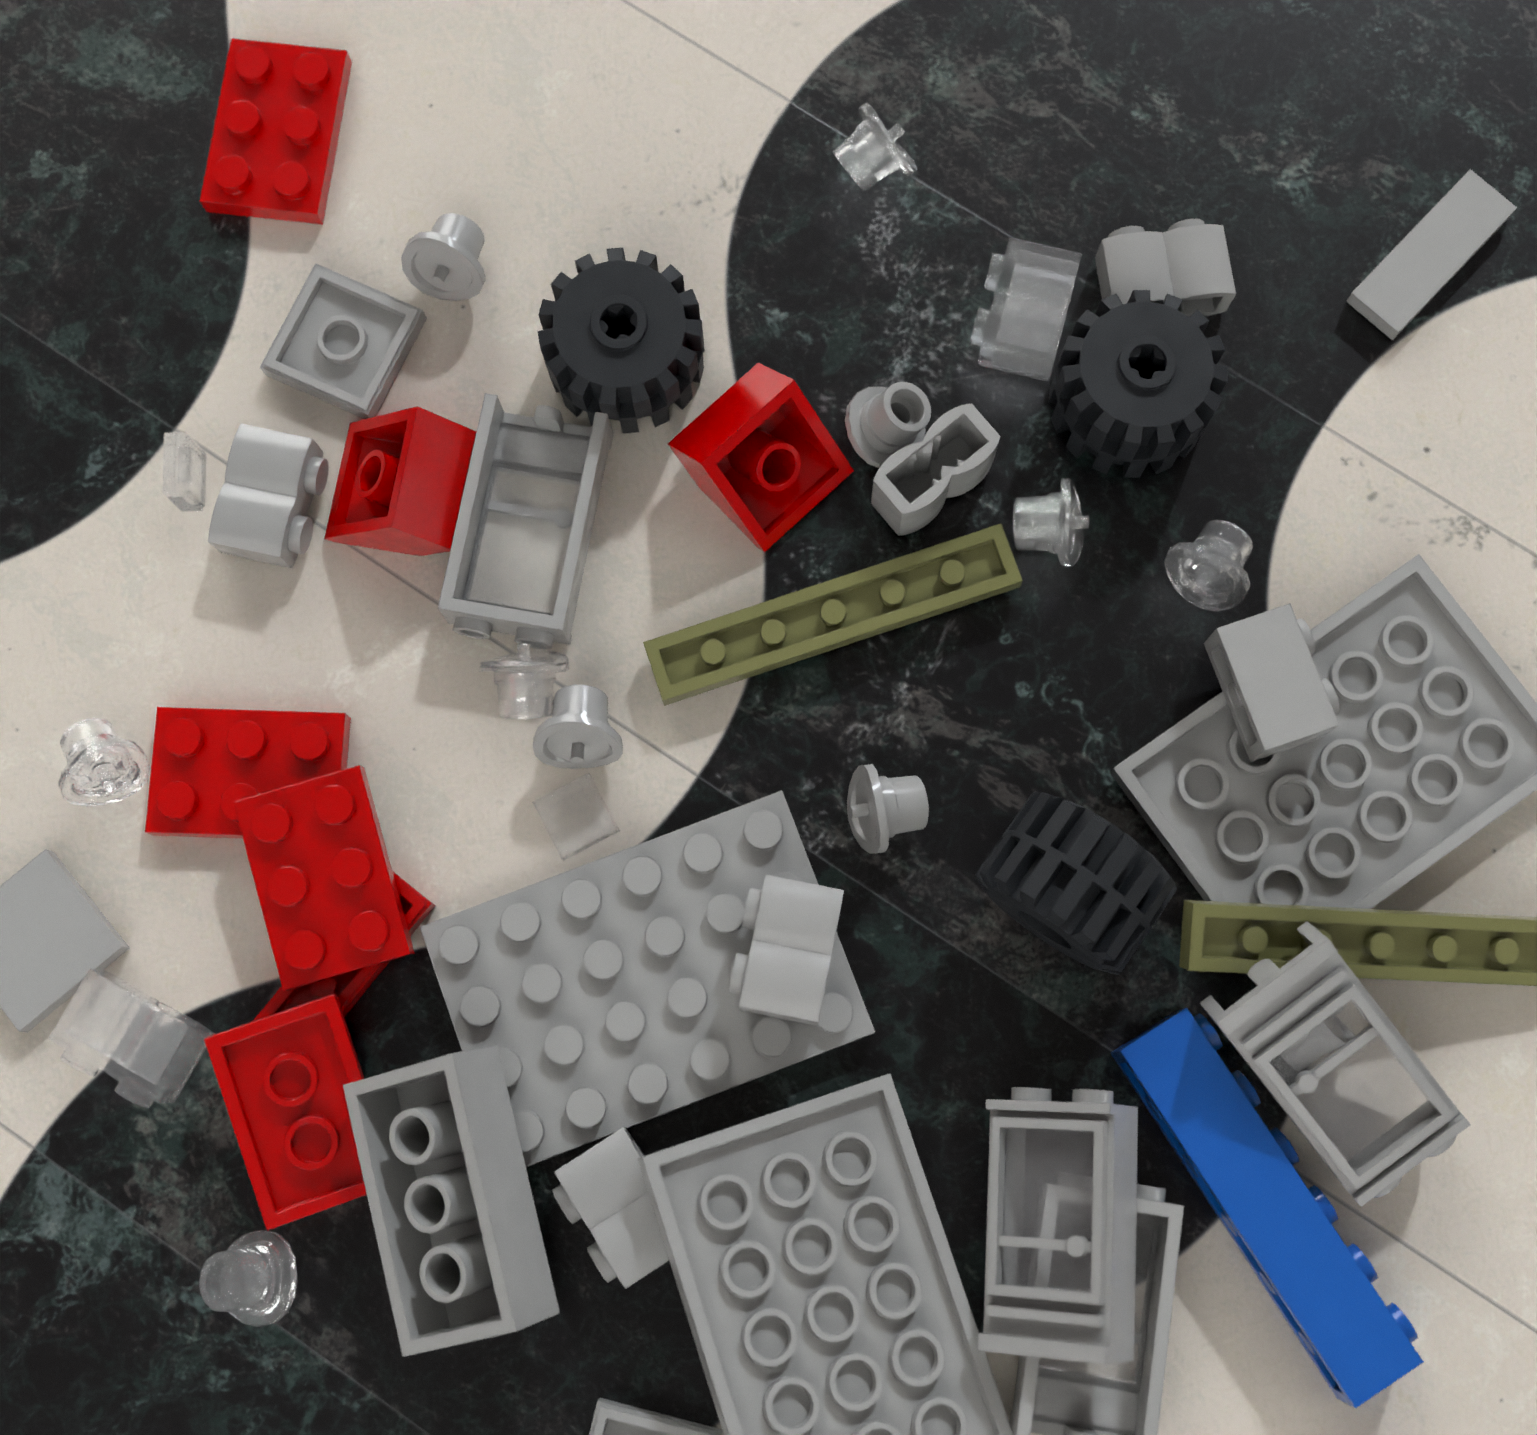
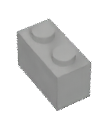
M1290 603L1216 628L1205 641L1204 646L1250 762L1323 738L1339 726L1336 716L1340 713V704L1336 691L1328 679L1320 678L1312 658L1315 654V642L1312 632L1303 619H1296Z

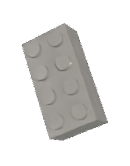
M498 1046L451 1053L343 1085L402 1356L405 1357L516 1332L559 1314L560 1310Z

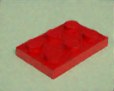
M231 38L200 197V203L206 212L323 225L352 61L347 50Z
M157 707L145 832L152 836L243 839L234 801L347 769L351 718L346 713Z
M358 765L234 801L283 991L296 989L415 954L364 767Z
M336 993L216 1033L204 1039L267 1231L367 1195L343 1085L362 1080L364 1076Z

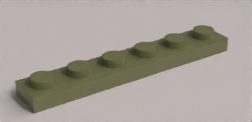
M998 524L645 641L643 644L663 704L666 706L1020 588L1023 580L1002 524Z
M1184 900L1179 967L1188 971L1248 973L1254 964L1263 959H1270L1280 969L1309 947L1296 930L1308 921L1331 941L1339 955L1357 978L1537 986V917Z

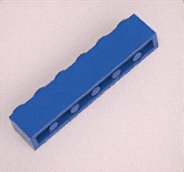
M1187 1007L1176 1010L1111 1052V1055L1336 1398L1357 1408L1423 1363V1360L1411 1344L1418 1339V1335L1400 1308L1394 1303L1386 1306L1371 1284L1378 1279V1276L1365 1254L1353 1243L1347 1247L1332 1224L1338 1220V1215L1330 1201L1317 1186L1313 1185L1307 1188L1293 1165L1299 1162V1157L1289 1140L1276 1127L1269 1131L1254 1109L1261 1102L1251 1083L1239 1070L1230 1073L1216 1052L1222 1047V1042L1215 1029L1200 1013L1193 1017Z

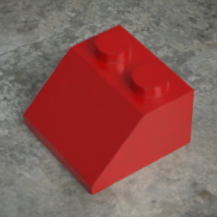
M760 363L751 368L668 443V446L698 487L763 552L767 551L854 471L795 380Z
M418 406L351 422L324 539L335 543L415 556L450 552L477 431Z

